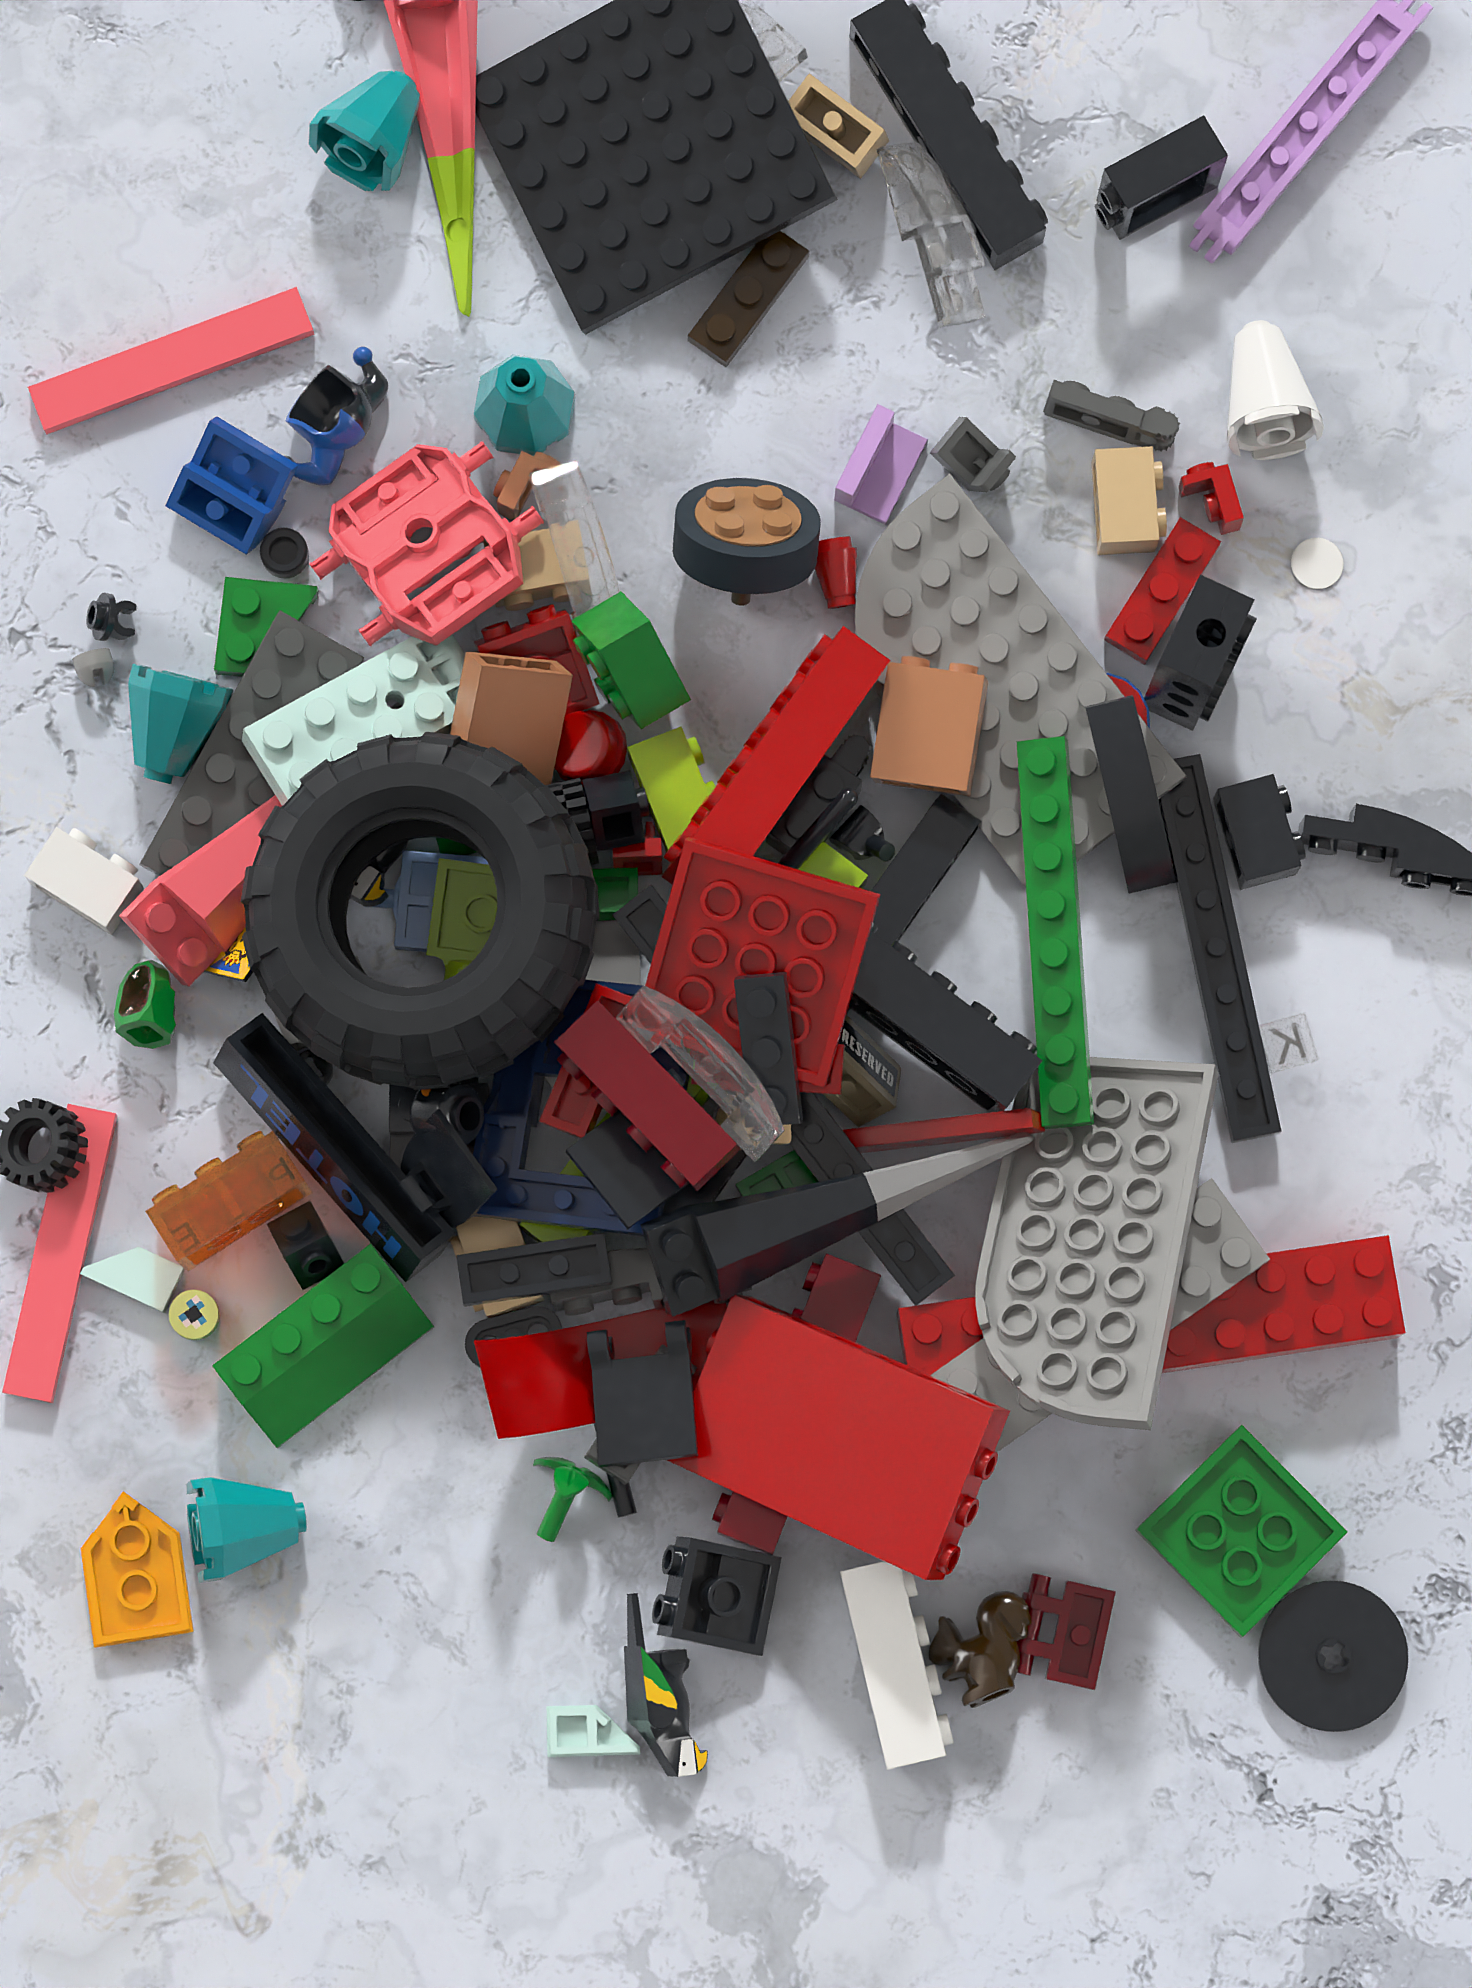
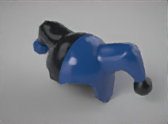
M359 347L353 353L354 363L360 366L363 371L364 380L361 383H355L342 372L327 365L313 378L291 407L285 421L310 443L312 449L310 462L296 463L298 467L294 477L316 485L331 484L341 467L345 450L354 447L367 434L371 424L372 413L382 403L388 392V381L373 363L372 351L369 348ZM284 456V457L288 458L289 460L295 462L291 457H289V456Z

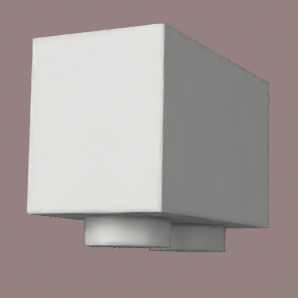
M56 827L24 874L25 878L40 891L112 935L122 921L119 915L138 897L144 888L140 880L135 877L138 869L116 854H113L110 860L94 851L97 843L79 830L73 828L67 834Z

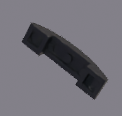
M1133 695L1085 706L1128 893L1176 883L1160 805Z

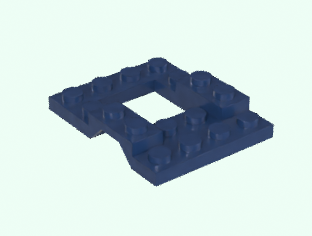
M585 979L584 985L577 988L563 1013L565 1017L543 1042L540 1040L535 1042L513 1059L514 1064L494 1073L492 1090L483 1106L484 1122L475 1139L473 1156L497 1187V1190L474 1216L644 1236L640 1224L663 1215L665 1202L627 1230L586 1177L525 1170L531 1127L537 1128L544 1079L545 1077L557 1078L562 1067L556 1059L563 1052L554 1041L584 1014L596 983L639 1000L642 998L645 986ZM635 1030L633 1037L666 1071L673 1068L685 1082L682 1087L687 1091L694 1048Z

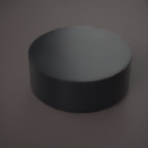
M277 528L269 532L262 540L260 558L265 569L273 576L292 578L305 569L309 560V550L305 539L299 532L290 528Z

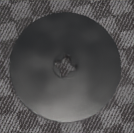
M1322 1581L1296 1589L1275 1606L1260 1634L1258 1665L1266 1691L1278 1708L1287 1716L1312 1729L1342 1732L1357 1729L1371 1723L1385 1713L1394 1703L1406 1679L1408 1646L1398 1618L1380 1597L1356 1584L1343 1581ZM1339 1643L1343 1647L1340 1655L1346 1661L1343 1666L1333 1665L1330 1669H1327L1324 1666L1326 1657L1320 1651L1323 1646L1330 1648Z

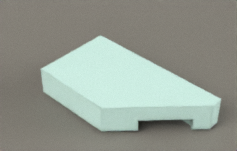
M137 1247L85 1266L80 1274L165 1313L185 1268L146 1249Z
M597 1705L546 1706L547 1757L640 1754V1746Z

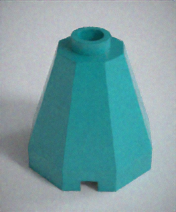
M380 71L319 110L309 124V146L316 154L322 147L328 154L324 164L332 173L364 191H374L378 184H382L381 191H390L400 177L419 108L420 94L416 90L415 82L408 75L399 71Z
M513 354L480 376L474 408V420L485 431L497 451L520 454L523 451L534 456L536 452L543 453L546 451L547 446L556 440L559 442L568 436L575 392L551 360Z
M133 664L128 681L134 765L145 768L143 777L171 784L173 775L178 777L186 776L232 697L233 689L220 687L215 683L165 670L159 672L151 670L152 667Z
M212 1477L190 1480L186 1484L187 1494L197 1493V1497H195L196 1503L187 1505V1519L194 1564H205L206 1569L197 1573L199 1583L221 1580L299 1542V1533L306 1532L307 1523L303 1502L295 1503L292 1492Z

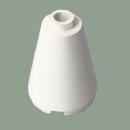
M1263 320L1250 322L1234 338L1227 427L1228 446L1234 454L1240 457V449L1252 451L1254 460L1278 459L1297 454L1307 449L1305 441L1314 434L1317 441L1322 437L1324 425L1321 414L1281 329Z

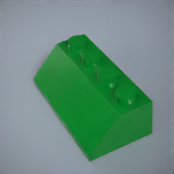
M370 1243L213 1364L212 1367L276 1448H279L433 1329L434 1325Z

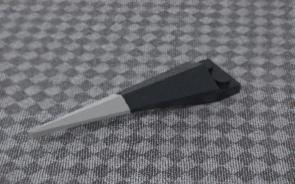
M1022 1132L952 1152L865 1173L771 1192L686 1205L640 1225L666 1309L674 1317L717 1298L722 1302L1029 1144L1034 1138L1028 1133Z

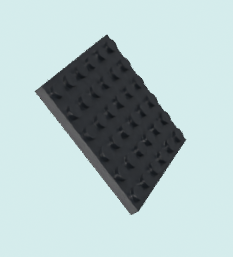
M613 0L476 75L475 113L581 331L585 335L838 200L739 0Z

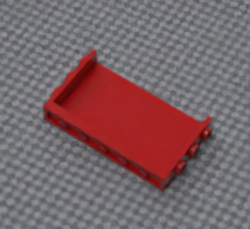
M737 1294L732 1296L720 1327L711 1334L707 1342L706 1355L708 1357L703 1370L693 1380L699 1456L669 1459L667 1461L924 1580H944L945 1575L953 1571L959 1560L961 1549L957 1545L963 1529L970 1526L978 1512L979 1500L976 1497L982 1481L987 1480L995 1469L998 1460V1453L995 1452L1010 1410L752 1296Z

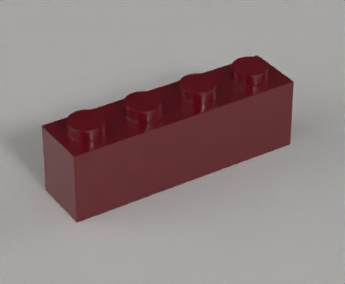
M598 1000L554 1041L563 1052L556 1060L576 1080L585 1075L597 1087L591 1096L611 1117L619 1110L632 1123L626 1132L645 1152L654 1146L667 1159L660 1167L680 1188L689 1182L698 1191L740 1150L738 1144Z

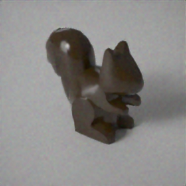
M995 1592L983 1599L978 1606L976 1615L979 1634L972 1638L964 1640L950 1618L945 1616L939 1617V1630L931 1642L929 1659L938 1666L953 1663L942 1674L944 1681L952 1682L961 1678L965 1679L969 1689L961 1699L964 1706L970 1705L971 1708H976L1011 1693L1015 1689L1014 1679L1020 1665L1017 1641L1023 1640L1028 1636V1626L1032 1622L1027 1603L1014 1592Z

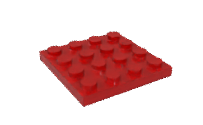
M686 838L633 1030L743 1063L734 979L737 976L787 972L798 1080L824 1088L828 1081L881 894L698 839Z

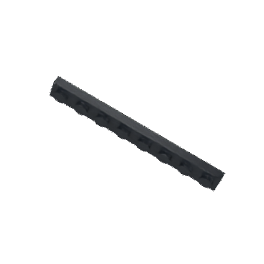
M1201 754L1175 758L1174 761L1187 778L1158 799L1170 850L1214 1064L1219 1074L1218 1082L1231 1143L1277 1135L1282 1130Z

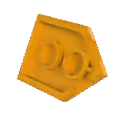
M123 1491L97 1529L92 1532L81 1547L94 1648L194 1632L180 1533Z

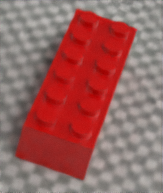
M842 626L833 639L824 634L798 667L792 680L769 708L770 711L748 737L737 757L732 760L717 781L718 784L691 817V822L666 852L663 858L669 861L670 865L661 877L673 885L684 842L688 837L753 856L891 660L845 626Z

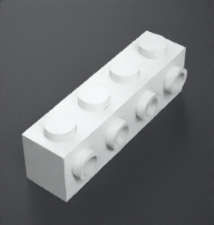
M885 1561L841 1571L842 1583L887 1770L946 1756L944 1745L953 1744L954 1741L947 1714L937 1716L933 1696L942 1694L935 1664L925 1666L921 1646L930 1645L923 1615L913 1617L909 1597L918 1595L914 1575Z

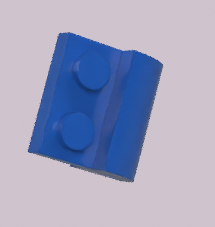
M215 417L209 421L192 460L183 466L165 506L247 555L264 539L280 515L287 501L283 497L298 464L221 418Z

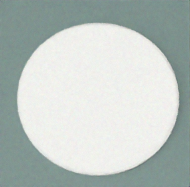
M1323 538L1307 539L1300 543L1292 554V572L1296 579L1306 587L1313 589L1327 588L1340 578L1343 571V556L1338 547L1329 540Z

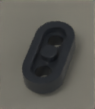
M541 1306L529 1307L475 1323L467 1332L465 1350L472 1363L480 1368L474 1340H484L490 1336L501 1339L529 1335L530 1328L535 1324L544 1325L548 1331L562 1329V1325L558 1316L550 1309Z

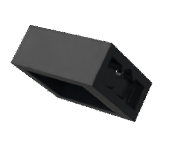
M1203 115L1104 168L1098 189L1095 211L1102 225L1107 230L1113 228L1119 240L1218 188L1228 154L1206 117Z

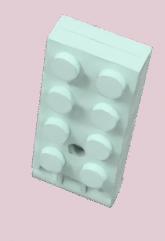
M453 634L437 646L412 636L243 729L242 742L283 806L300 787L301 782L299 779L325 759H328L329 762L335 761L357 750V744L390 734L395 738L420 737L425 732L450 734L465 653ZM389 700H395L399 702L402 707L399 709H392L387 706L386 702Z

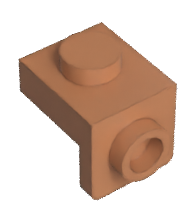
M521 451L512 471L504 470L495 486L493 496L498 498L496 501L498 514L512 521L520 515L536 481L563 491L567 482L565 471L560 469L561 463L541 452H536L532 456Z

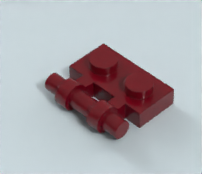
M1032 1573L1028 1592H1023L1022 1598L1029 1607L1032 1624L1028 1626V1636L1023 1640L1017 1641L1020 1653V1665L1017 1673L1031 1676L1034 1657L1049 1659L1045 1676L1046 1680L1095 1690L1116 1591L1066 1581L1062 1600L1047 1597L1051 1577ZM1044 1612L1058 1615L1052 1644L1038 1641Z

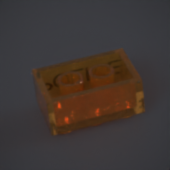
M262 1131L251 1134L237 1144L236 1147L239 1152L224 1162L219 1157L210 1160L194 1172L197 1179L181 1189L177 1184H174L162 1190L151 1199L154 1206L145 1212L175 1260L185 1270H192L313 1193L274 1131L265 1136Z

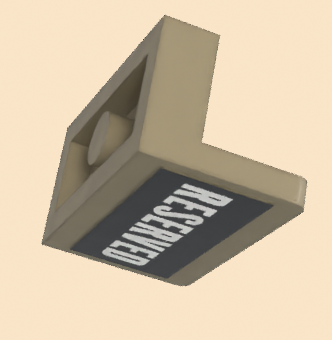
M846 1015L838 1044L845 1045L841 1095H823L857 1127H860L896 1108L901 1067Z

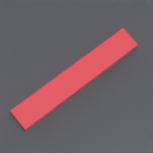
M294 287L31 385L28 389L47 435L315 334L298 289Z
M67 1104V1110L74 1112L78 1116L76 1121L83 1123L86 1129L85 1132L79 1135L88 1139V1147L79 1148V1153L87 1157L84 1164L76 1161L73 1166L80 1171L76 1178L64 1176L68 1185L62 1189L54 1186V1192L47 1193L2 1391L4 1394L53 1403L82 1277L80 1273L84 1267L118 1117L116 1113Z

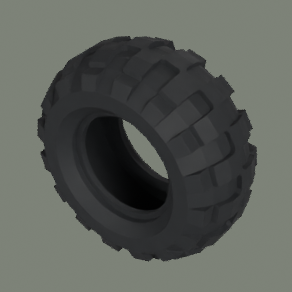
M425 732L420 737L395 738L390 734L357 744V750L335 761L329 762L328 759H325L299 779L301 785L282 807H274L258 834L261 838L253 865L246 867L241 903L244 904L246 923V932L243 934L242 939L249 967L254 972L266 997L265 1002L285 1029L291 1032L315 1055L349 1075L378 1085L405 1086L414 1090L450 1088L452 1083L474 1077L484 1079L514 1064L513 1059L539 1040L543 1042L565 1017L563 1015L564 1010L577 988L584 985L594 957L592 951L596 921L599 920L598 885L593 876L588 856L589 851L575 822L550 788L530 773L522 763L494 747L485 748L467 742L457 735ZM435 837L449 839L464 844L478 852L487 860L493 872L497 888V911L490 937L477 957L458 974L440 983L425 987L406 988L391 986L369 977L357 962L351 949L347 934L346 918L352 890L364 869L385 850L401 842L416 838Z

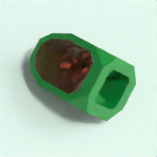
M153 960L135 964L127 972L119 986L114 1010L115 1032L136 1047L154 1049L169 1045L175 1032V991L171 988L169 972L162 964Z

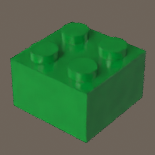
M622 591L571 620L579 634L577 638L573 639L577 651L587 665L591 664L598 676L594 679V682L607 704H612L622 720L629 716L640 729H643L691 700L652 623Z

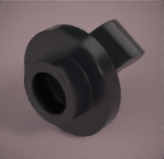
M102 593L97 601L93 600L88 607L86 616L87 628L92 630L94 639L98 641H106L110 636L117 640H125L135 635V629L121 626L118 622V614H131L137 611V605L127 600L116 603L113 594Z

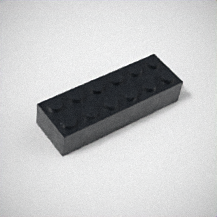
M872 923L849 1008L988 1113L1004 1111L1043 1061L1034 1054L1037 1047L1020 1033L1013 1031L1011 1035H1008L994 1023L998 1018L988 1008L976 1001H973L971 1005L967 1004L954 994L958 988L952 981L937 971H933L931 975L914 964L918 957L911 950L897 941L889 945L875 934L878 927Z

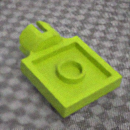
M443 858L438 860L426 955L435 956L443 960L445 966L444 980L458 974L467 967L482 951L490 937L496 918L497 888L489 864Z

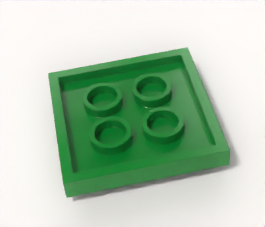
M1243 1425L1239 1426L1135 1529L1240 1638L1244 1637L1348 1533Z

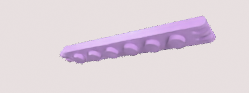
M1377 0L1193 225L1199 232L1191 241L1190 248L1198 252L1208 239L1213 241L1214 244L1204 256L1211 264L1223 250L1230 255L1236 251L1433 10L1430 4L1425 2L1413 15L1409 12V9L1416 0H1402L1399 4L1394 0Z

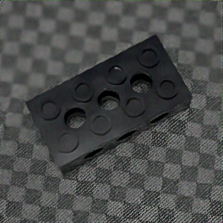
M1200 574L1158 662L1144 699L1150 712L1191 731L1194 730L1199 718L1207 722L1209 721L1257 620L1256 617L1248 614L1255 599Z

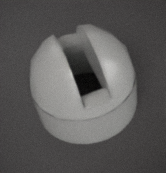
M108 648L87 651L72 659L76 674L85 685L95 687L94 677L100 676L103 685H105L113 676L114 663Z

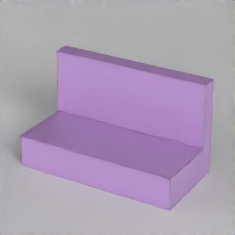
M877 404L835 487L834 501L886 525L928 439L893 423L895 412Z

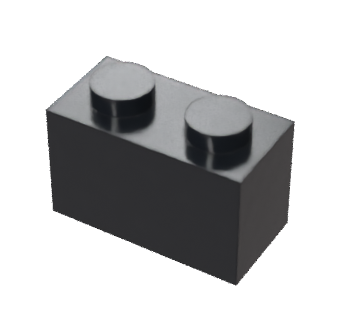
M1274 774L1217 789L1213 802L1240 890L1296 875L1302 866L1300 860L1305 859L1306 854L1300 833L1298 831L1291 832L1286 814L1291 813L1292 808L1286 787L1284 785L1277 786Z

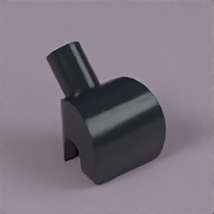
M859 805L829 838L832 844L840 849H845L856 860H865L875 856L887 862L895 855V846L884 839V832L880 822L862 805Z

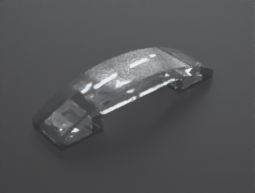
M576 460L529 473L541 518L547 521L573 609L570 613L571 620L620 592L606 539L590 492ZM574 627L576 636L578 637L579 634H578V632L576 631V629H575V627Z
M643 986L618 1014L616 1019L650 1054L661 1046L723 1109L728 1118L721 1124V1127L754 1162L759 1160L785 1131L773 1101L752 1069L718 1032L689 1009L664 994Z

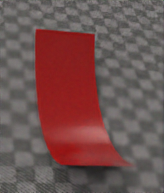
M712 1300L674 1317L671 1314H666L665 1309L656 1310L653 1308L607 1320L542 1333L501 1339L474 1340L498 1439L535 1435L595 1423L592 1369L587 1346V1332L608 1331V1337L612 1336L614 1342V1360L655 1355L662 1344L667 1347L665 1322L685 1320L686 1327H690L692 1335L691 1363L697 1367L692 1376L694 1380L703 1370L708 1357L706 1355L707 1342L711 1334L720 1327L727 1309L726 1303L716 1304Z

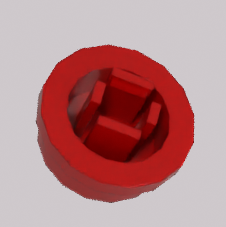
M580 710L567 714L564 717L554 766L555 770L565 781L580 778L583 789L584 779L619 773L625 763L627 754V740L624 730L617 720L601 711Z

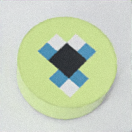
M194 1289L180 1293L172 1301L169 1308V1321L172 1328L180 1336L189 1340H201L210 1336L217 1328L220 1320V1311L216 1301L209 1294L201 1290Z

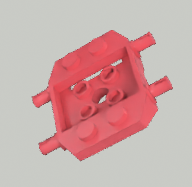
M482 441L460 458L455 452L451 454L447 448L417 444L331 506L329 533L333 539L329 542L333 548L312 563L310 562L309 565L319 579L322 580L343 563L345 565L350 563L379 601L381 606L378 608L382 614L363 628L358 629L370 647L393 629L394 631L400 629L402 633L437 646L523 584L521 552L518 543L521 542L522 537L540 524H543L544 521L535 508L531 506L530 509L509 523L506 518L501 519L490 503L481 495L469 477L471 472L494 458ZM422 527L433 528V532L427 541L418 544L411 543V537L416 530ZM484 540L487 541L488 546L412 600L408 599L407 595L417 588L426 586L431 582L433 576L454 561L467 557L474 547Z

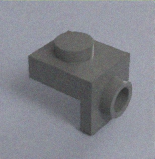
M958 417L930 452L968 491L988 492L989 490L997 489L1009 476L1010 470L1008 467L1016 458L1010 450L999 449L967 417Z

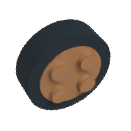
M727 478L710 481L689 490L681 497L676 506L673 557L677 565L688 576L706 586L732 592V603L744 606L750 603L751 594L783 591L800 584L812 574L817 563L821 519L816 507L805 496L784 485L752 478Z

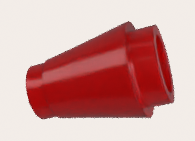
M845 536L820 540L815 572L825 600H827L828 609L856 605L857 548L852 547L851 537Z

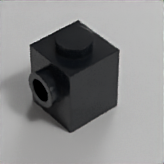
M631 771L584 779L585 798L597 851L645 842L642 817L650 816L645 789L644 787L635 789Z
M311 1201L267 1223L283 1258L302 1290L325 1279L344 1264L337 1247Z

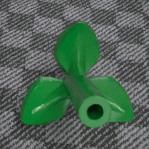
M542 1457L535 1459L533 1462V1466H544L555 1470L553 1479L555 1494L536 1533L546 1541L555 1542L575 1496L586 1487H591L604 1495L608 1502L612 1499V1494L607 1485L597 1474L588 1468L575 1467L574 1462L559 1457Z

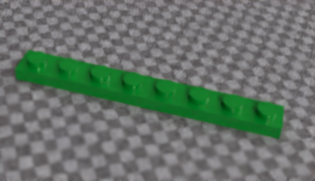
M1065 736L1016 741L1037 1057L1043 1060L1038 1066L1042 1127L1044 1129L1094 1125L1068 740Z

